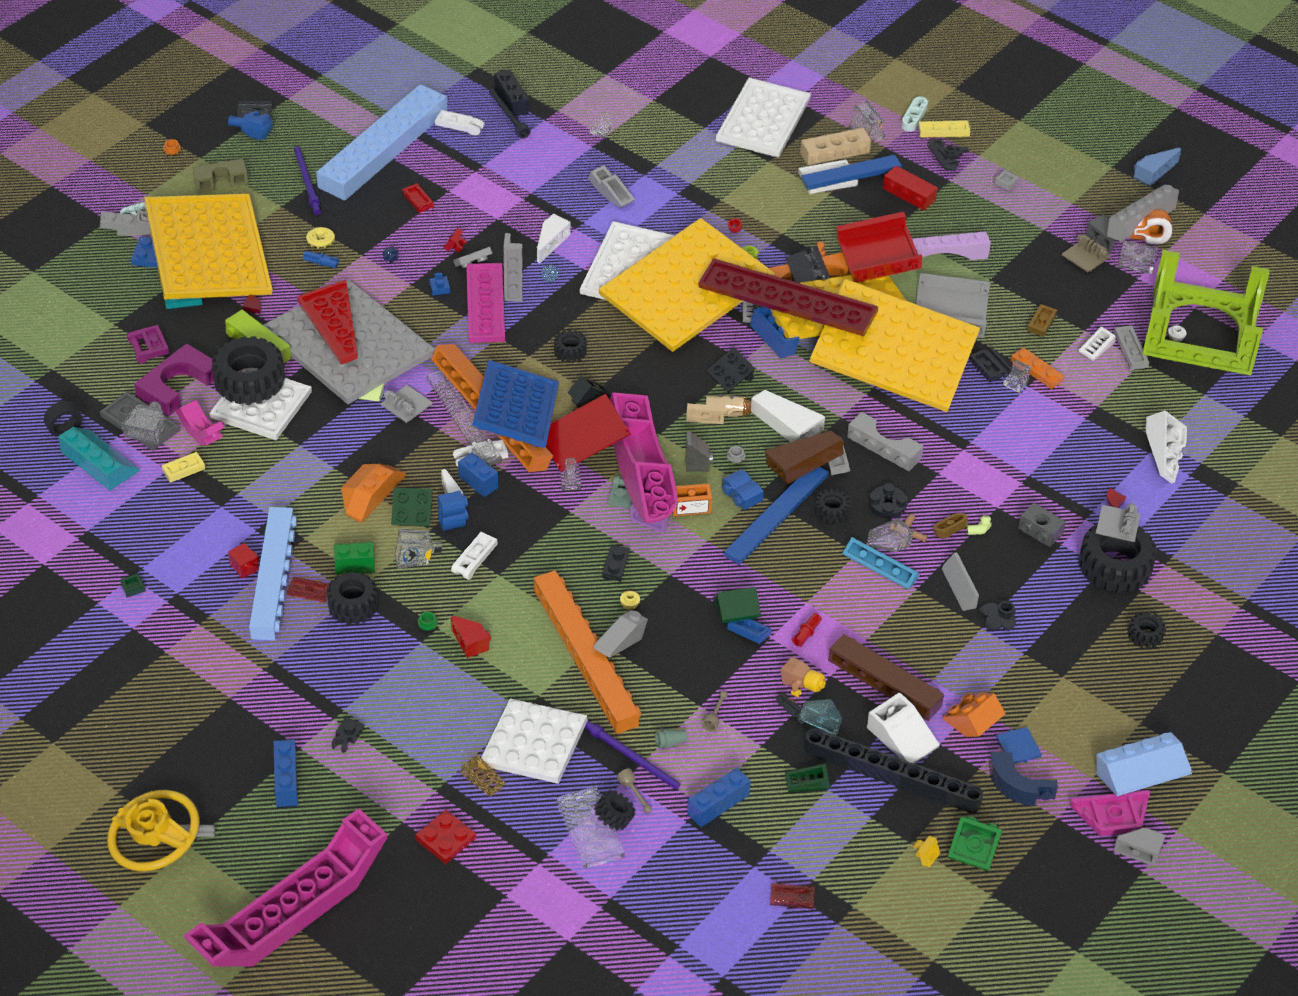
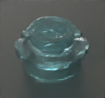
M553 265L544 266L541 276L545 281L553 282L558 276V270Z

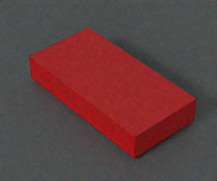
M418 184L402 189V194L419 213L434 208V202Z

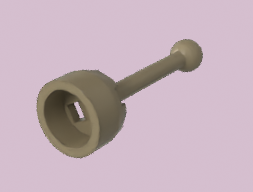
M726 691L720 692V699L713 713H709L703 718L701 724L705 730L715 731L717 729L719 718L716 715L723 700L728 696Z
M627 768L617 775V780L622 786L631 787L643 805L644 812L650 813L652 807L646 804L634 786L635 775L632 770Z

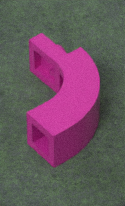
M197 400L175 410L187 432L199 444L206 446L223 437L219 431L225 428L222 421L216 424L210 422L204 415Z

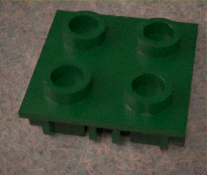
M394 488L391 525L430 527L432 489Z

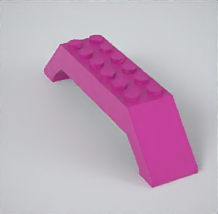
M358 808L342 820V825L328 847L223 924L205 925L201 922L187 932L184 938L212 967L254 966L355 891L388 838L387 834Z

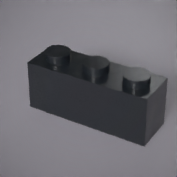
M511 70L496 72L495 90L516 117L529 114L528 96Z

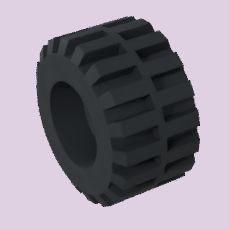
M345 572L342 573V576H336L335 580H331L329 583L330 586L327 587L329 613L332 615V618L338 619V622H346V625H351V623L358 625L359 622H367V619H371L373 614L377 612V586L375 581L370 579V576H363L361 572L358 574L355 572L347 574Z

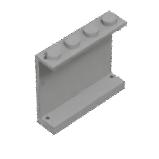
M920 273L916 305L980 327L977 337L984 338L990 282Z

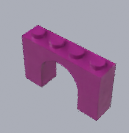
M185 344L134 383L136 397L169 417L175 410L181 407L180 393L164 383L174 376L187 375L208 386L214 382L212 359L192 346Z

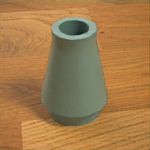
M660 729V731L655 733V742L658 748L666 749L687 742V733L685 730Z

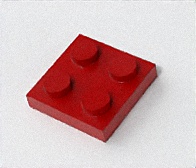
M444 810L415 834V839L442 862L447 864L476 839V833L448 810Z

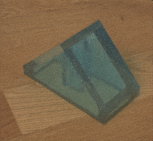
M832 699L804 702L799 720L837 736L842 717Z

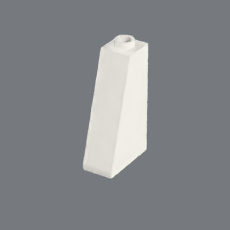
M767 390L754 395L751 400V412L789 442L817 435L824 430L825 417Z

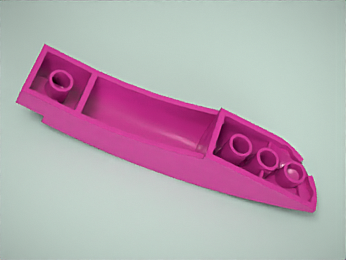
M612 393L610 401L631 435L613 444L626 490L644 523L662 521L673 513L678 497L672 466L666 461L656 435L648 396Z

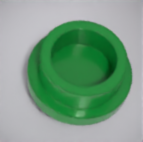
M424 612L418 618V626L422 630H433L438 625V619L432 612Z

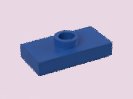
M751 619L728 623V630L759 644L772 634L771 628Z

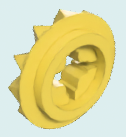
M314 228L307 233V243L311 247L316 246L318 249L320 247L326 248V245L331 246L332 242H334V233L328 228Z

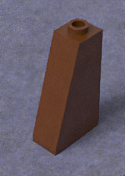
M833 431L824 432L765 450L766 462L786 484H789L843 455L844 442Z

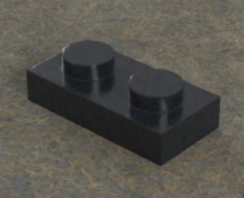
M611 545L602 573L603 579L622 581L630 555V548Z

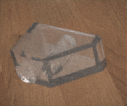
M897 518L870 530L866 545L897 552L911 545L914 532L900 518Z

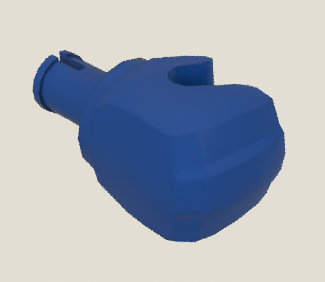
M255 111L249 114L246 113L243 118L230 115L228 125L241 127L245 135L257 140H264L271 132L273 120L270 115H259V111Z

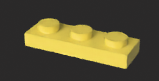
M922 121L918 123L920 137L970 136L968 121Z

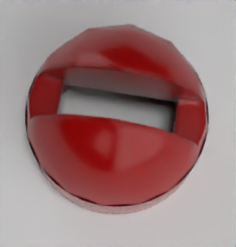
M733 218L728 222L730 232L736 234L742 230L740 219Z

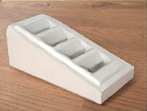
M1100 327L1079 349V352L1094 361L1115 343L1116 336L1105 328ZM1089 349V350L1092 351L1094 354L1092 355L1091 353H1089V352L1086 351V350Z
M445 469L441 470L445 494L460 490L462 495H464L448 471Z

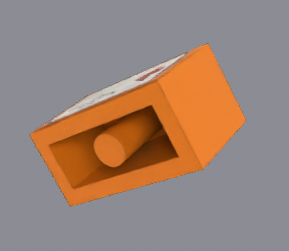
M710 484L676 486L678 498L673 516L711 513L712 494Z

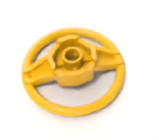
M170 790L152 791L134 798L123 808H120L117 815L112 818L107 837L111 856L121 866L134 871H152L173 863L190 848L197 836L199 829L197 808L188 797ZM155 799H172L183 804L190 814L191 824L189 832L174 822L164 804ZM119 827L126 828L133 840L139 844L157 846L160 842H163L177 849L168 856L156 861L134 862L125 858L118 850L116 844L117 831Z

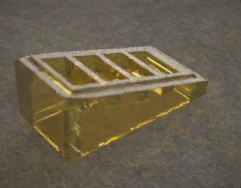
M478 754L462 765L460 773L489 797L506 785ZM489 777L490 780L485 783L483 780ZM495 782L497 785L491 789L489 785Z

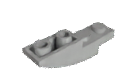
M137 210V215L101 211L100 228L117 230V235L119 236L151 235L146 211Z

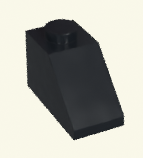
M580 376L567 392L572 397L571 401L579 407L605 394L608 398L612 395L603 384Z

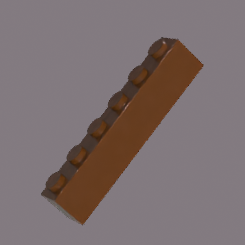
M843 634L830 647L829 662L889 698L900 692L914 705L920 716L926 721H929L942 707L944 693L910 674L904 668H900L890 662L887 658L875 653L872 649L860 644L854 638Z

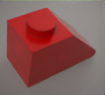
M457 616L450 617L451 631L467 658L489 651L491 636L488 630H484L481 623Z

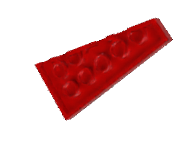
M343 280L297 296V302L339 363L342 365L358 359L347 281Z

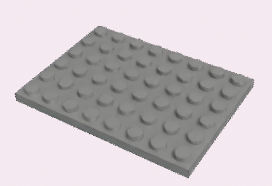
M348 279L346 281L358 359L341 365L300 305L263 326L290 345L291 357L344 402L350 404L378 386L389 382L433 356L435 348Z

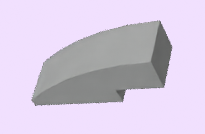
M605 165L590 172L588 180L616 206L622 208L635 201L617 175H612Z

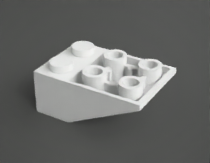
M900 692L869 712L867 728L900 759L916 763L940 745L914 705Z

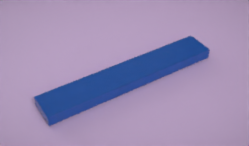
M895 155L801 175V180L807 190L888 173L895 166L901 168L902 165Z

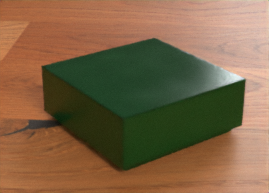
M139 573L120 579V584L126 598L146 592Z

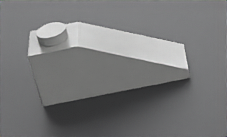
M632 610L623 614L594 644L593 648L609 658L642 639L648 619L641 616L639 612Z

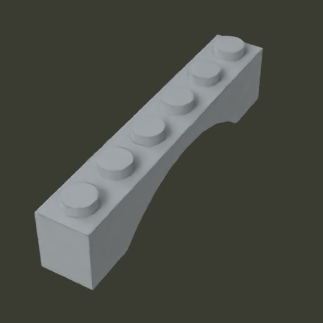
M1163 185L1109 218L1107 236L1122 242L1132 235L1139 223L1153 210L1161 209L1170 213L1176 209L1179 190L1174 189L1171 185Z

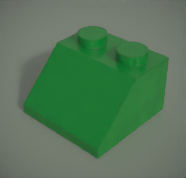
M374 541L334 543L335 574L342 575L345 572L347 574L350 572H355L356 574L359 572L375 573Z

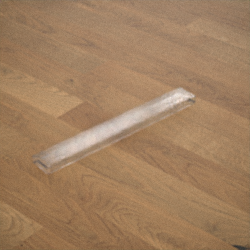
M441 370L427 374V381L475 454L489 466L502 462L501 455L485 431L472 426L474 415L452 382Z

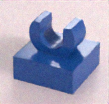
M435 273V278L429 279L433 296L450 293L447 276L442 277V273Z

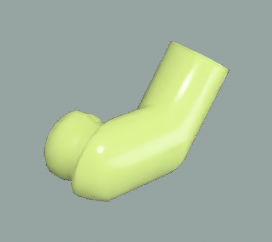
M982 516L980 518L981 522L978 525H968L966 527L967 535L986 533L992 525L990 516Z

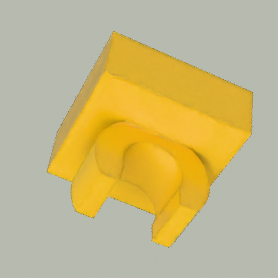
M928 836L925 842L917 840L913 845V848L919 849L915 855L921 859L922 866L930 868L940 854L937 839Z

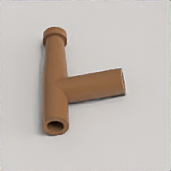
M909 514L902 525L893 521L890 525V529L922 540V542H926L928 535H923L910 529L911 524L915 520L913 514Z

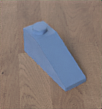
M1175 148L1145 156L1135 164L1134 178L1151 186L1178 163L1181 149Z

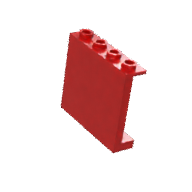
M904 212L836 226V238L851 278L855 283L922 268V254L918 255L906 225V215Z

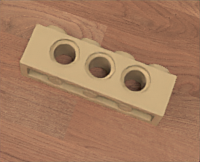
M864 128L801 140L800 154L807 166L866 154L870 152L871 139Z

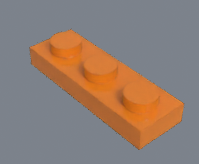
M1024 347L1011 356L1013 363L1050 389L1064 381L1065 376Z

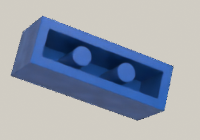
M760 307L754 309L750 326L781 359L794 355L797 350L799 336L786 339L783 328L777 325L775 317L772 316L773 313L769 308Z
M295 739L274 741V778L277 807L298 806Z
M736 767L688 799L687 814L700 827L704 826L747 798L750 793L751 780Z

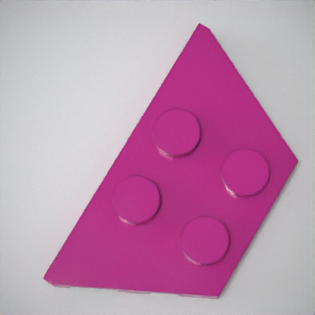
M1150 790L1130 792L1120 796L1109 794L1073 798L1070 801V806L1099 836L1129 833L1142 829Z

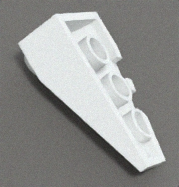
M1162 411L1147 417L1145 429L1160 476L1172 484L1175 483L1178 473V460L1182 459L1183 456L1181 450L1187 443V426L1167 411Z

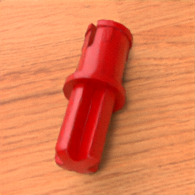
M813 613L806 623L800 625L799 631L792 638L794 645L802 647L805 641L814 635V629L822 620L818 613Z

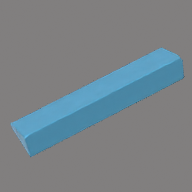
M851 537L842 553L846 557L908 590L920 576L917 571Z

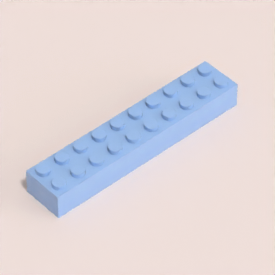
M420 84L316 172L318 188L345 201L431 127L441 110L447 111V96Z

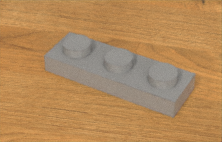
M1132 325L1115 327L1114 334L1130 369L1148 368L1149 361L1146 355H1142L1143 348Z

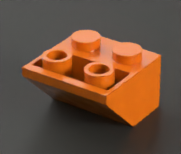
M968 693L961 698L962 701L948 709L943 719L964 736L979 737L1004 716L1005 712L995 693Z

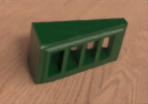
M826 763L785 772L788 792L831 788ZM801 777H805L806 782H802ZM793 778H797V784L793 783Z

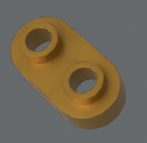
M956 513L939 521L933 526L935 536L946 539L950 535L965 529L968 526V517L964 513Z

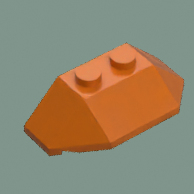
M363 464L341 487L346 516L362 523L406 476V473L391 465Z

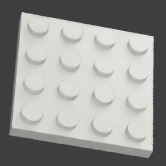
M246 368L242 369L241 373H250L259 369ZM285 378L279 392L275 396L272 395L271 399L263 400L259 404L251 403V405L241 403L240 405L236 404L235 401L230 402L225 397H221L209 413L210 418L277 440L311 394L312 389L311 386Z
M510 699L480 759V765L559 784L588 721L587 715Z

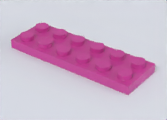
M502 263L467 264L469 343L505 342Z

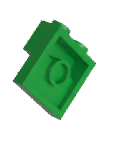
M971 816L961 817L948 853V858L989 872L1002 836V830L993 823L983 824Z

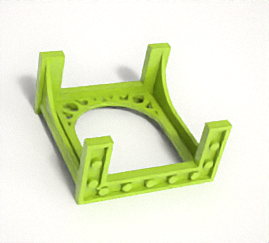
M1162 250L1152 295L1154 297L1153 308L1142 355L1251 375L1263 333V328L1256 327L1257 316L1259 315L1270 269L1252 266L1245 295L1174 282L1180 253ZM1188 304L1207 306L1224 311L1234 319L1239 329L1236 353L1165 340L1171 311Z

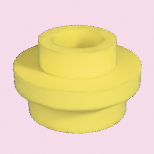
M626 591L620 596V602L626 609H635L640 603V596L634 591Z

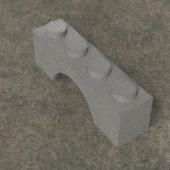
M863 412L849 423L848 438L907 471H910L922 459L923 445L908 437L902 440H891L883 437L876 429L877 420Z

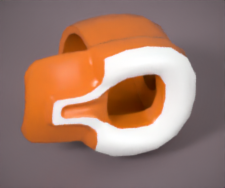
M1155 209L1139 223L1129 238L1141 239L1149 244H1163L1169 240L1172 234L1171 217L1166 211Z

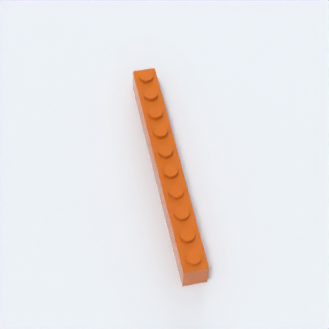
M455 344L437 345L431 360L476 410L484 376ZM497 435L504 441L508 449L528 472L547 470L553 455L546 447H535L526 442Z
M556 570L534 577V592L615 733L619 734L638 727L639 717H641L640 709L637 705L633 704L632 696L629 691L625 690L622 678L616 675L613 663L608 661L606 655L593 648L598 638L595 633L591 632L589 622L586 618H583L579 605H575L571 591H567L564 579L559 577Z

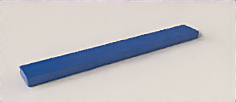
M819 467L798 478L724 551V557L740 565L828 477L829 472Z

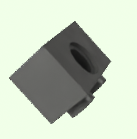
M1033 503L1021 515L1018 528L1041 543L1051 547L1063 535L1066 521Z

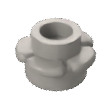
M733 446L727 452V459L733 463H740L745 459L744 450L739 446Z

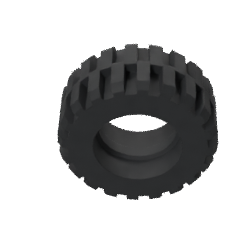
M244 336L237 340L236 338L232 339L230 343H224L216 351L212 359L215 388L222 397H225L230 402L235 401L236 404L240 405L241 403L251 405V403L259 404L263 400L271 399L272 395L275 396L284 384L285 372L281 351L275 344L270 341L267 342L264 338L257 339L256 336L246 338ZM246 368H256V369H259V370H257V371L250 372V373H241V372H238V371H240V370H242V369H246Z
M1097 525L1089 528L1082 541L1079 566L1083 575L1087 576V580L1090 583L1094 582L1096 587L1100 589L1101 587L1105 588V591L1108 592L1112 590L1116 591V593H1123V591L1132 592L1134 588L1137 590L1149 581L1153 572L1157 550L1156 544L1148 532L1145 533V530L1139 526L1135 542L1096 534ZM1119 552L1128 556L1130 560H1116L1105 553Z

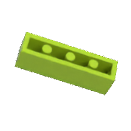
M240 310L225 320L226 333L229 337L236 338V340L244 336L246 338H251V336H256L257 339L264 338L267 342L270 341L279 348L283 356V363L291 359L290 345L245 311Z

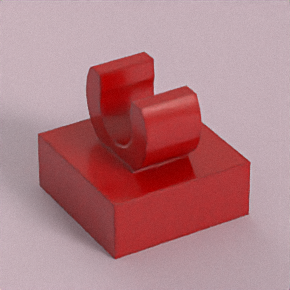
M457 228L443 248L449 252L453 247L455 251L460 252L467 242L464 238H460L463 231Z

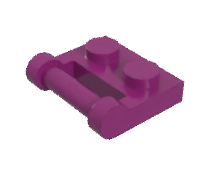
M158 325L133 331L127 335V339L132 344L136 353V360L140 364L145 363L148 359L169 354L168 346ZM143 338L148 350L142 351L138 342L139 339Z

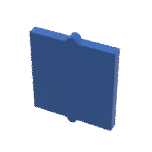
M1028 727L1017 730L1010 729L1009 732L996 735L1002 751L1012 752L1013 764L1027 763L1028 760L1042 757Z

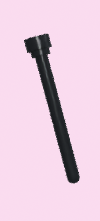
M491 88L489 90L490 95L516 127L515 132L519 138L524 139L530 134L529 127L526 124L520 123L496 90Z

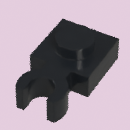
M345 717L335 732L336 737L332 740V749H335L337 745H342L341 752L345 753L348 749V742L355 744L363 732L364 724Z

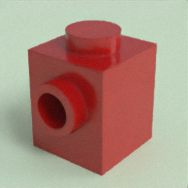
M246 543L228 551L229 563L242 579L259 570V556Z

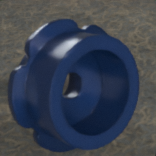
M393 246L386 248L382 253L383 259L390 263L398 259V249H395Z

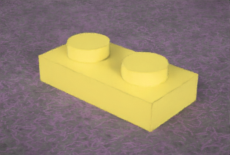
M197 452L161 465L162 471L170 483L205 469V464Z

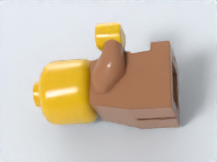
M791 657L780 669L782 684L786 686L791 685V695L799 697L802 691L798 688L819 692L826 685L824 674L812 670L803 661Z

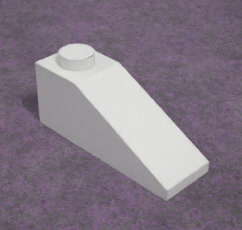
M552 214L543 222L537 247L538 263H541L570 236V221Z

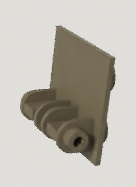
M1080 234L1077 238L1079 242L1062 253V256L1086 272H1090L1111 257L1108 254L1107 248L1101 246L1095 240H1091L1085 234Z

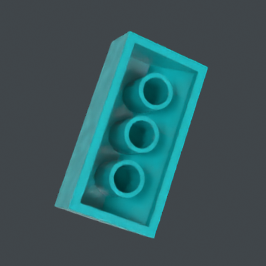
M72 427L58 436L61 453L109 491L140 471L136 465L91 430Z

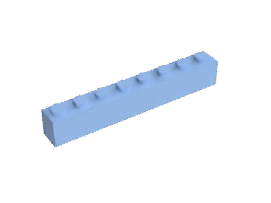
M269 507L249 626L252 640H275L276 633L280 632L281 622L279 617L283 616V605H281V602H285V590L283 589L288 584L286 571H290V560H288V557H292L293 547L291 542L295 540L293 527H297V516H294L293 508Z

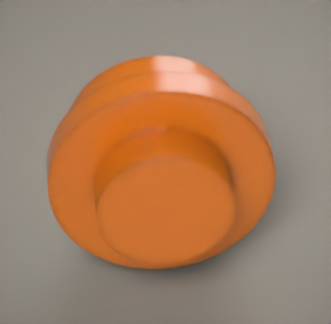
M171 139L165 142L163 149L165 153L175 155L181 150L178 141Z

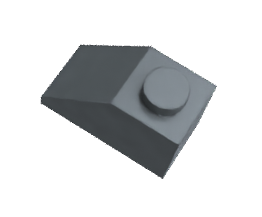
M1103 214L1088 223L1086 235L1107 248V251L1111 254L1115 239L1107 236L1109 218Z

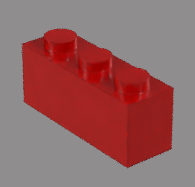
M895 166L884 175L883 189L914 206L926 210L936 201L938 187L906 170Z

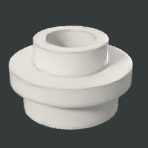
M1172 326L1168 330L1169 338L1172 341L1180 342L1185 338L1186 330L1181 326Z

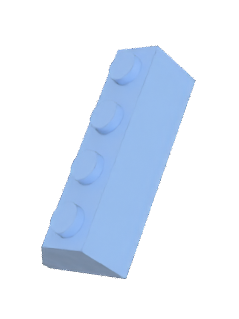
M1171 732L1097 754V775L1116 796L1192 774L1182 743Z

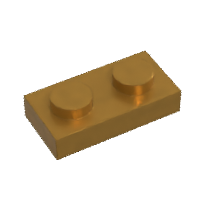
M1041 304L1029 323L1027 331L1044 337L1057 315V310Z

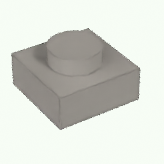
M1004 170L995 178L994 184L1009 191L1018 183L1019 177Z

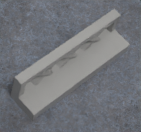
M505 233V301L522 302V244L511 243V234Z

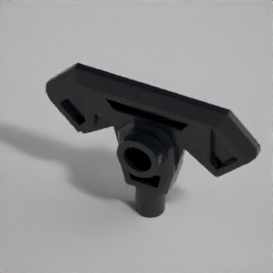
M932 139L928 148L944 169L956 171L960 162L954 159L969 152L968 146L948 145L944 148V141Z

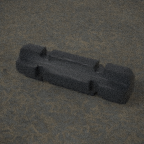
M785 693L778 695L776 702L781 707L784 706L783 709L792 717L797 718L796 720L800 724L804 725L809 721L810 716L805 711H802V708L792 699H788L789 697Z

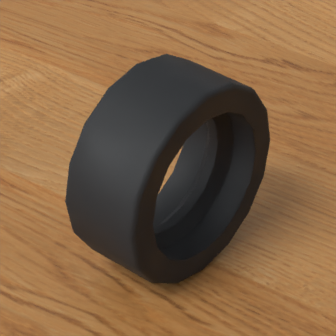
M69 401L53 404L44 414V423L49 432L55 437L60 436L72 427L80 428L83 419L76 405ZM72 414L65 423L54 425L60 416Z

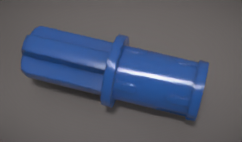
M305 251L303 255L304 261L316 263L318 266L323 265L337 269L339 264V258L327 256L324 253L318 254Z

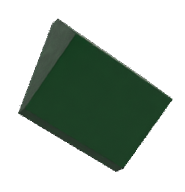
M756 587L718 592L713 597V603L722 623L761 617Z

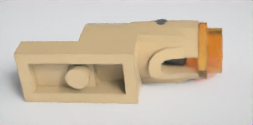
M721 394L707 396L706 405L687 403L686 422L723 424L724 416L738 417L750 415L751 400H746V398Z

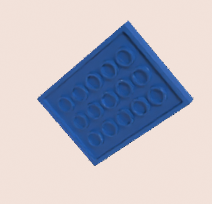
M488 360L472 426L500 436L513 438L516 441L526 442L535 447L545 448L559 381Z

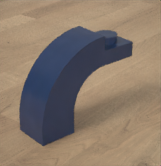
M991 752L989 760L990 777L996 788L1004 796L1017 803L1035 806L1036 799H1055L1058 789L1057 780H1033L1026 778L1015 769L1012 752Z

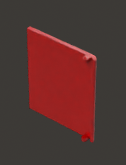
M605 394L551 423L546 448L553 455L552 458L560 472H563L626 438L631 433Z

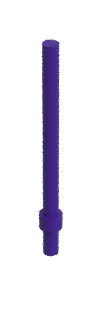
M297 146L294 148V152L308 192V201L313 208L314 214L319 215L321 213L320 202L315 195L301 148Z
M589 720L587 721L584 728L589 730L592 736L602 739L675 790L680 787V782L606 733L603 727L593 724Z

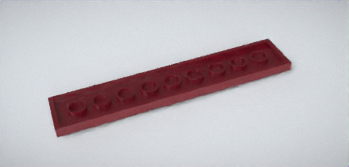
M714 258L698 282V286L701 289L860 336H865L878 313V306Z

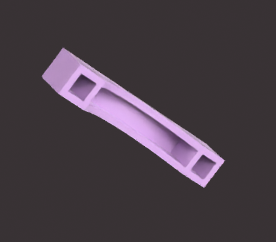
M986 231L912 239L918 255L922 254V257L937 253H952L964 256L970 260L988 259L991 244Z

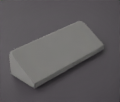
M957 552L953 553L943 565L942 571L963 611L975 609L979 594Z

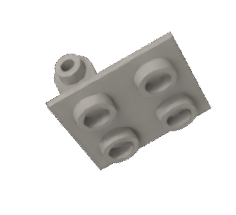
M405 385L396 393L392 390H387L384 393L385 401L380 403L381 406L406 423L433 404L432 401L408 385Z
M1134 503L1127 505L1125 510L1102 505L1096 534L1135 542L1141 513L1137 512L1138 508Z

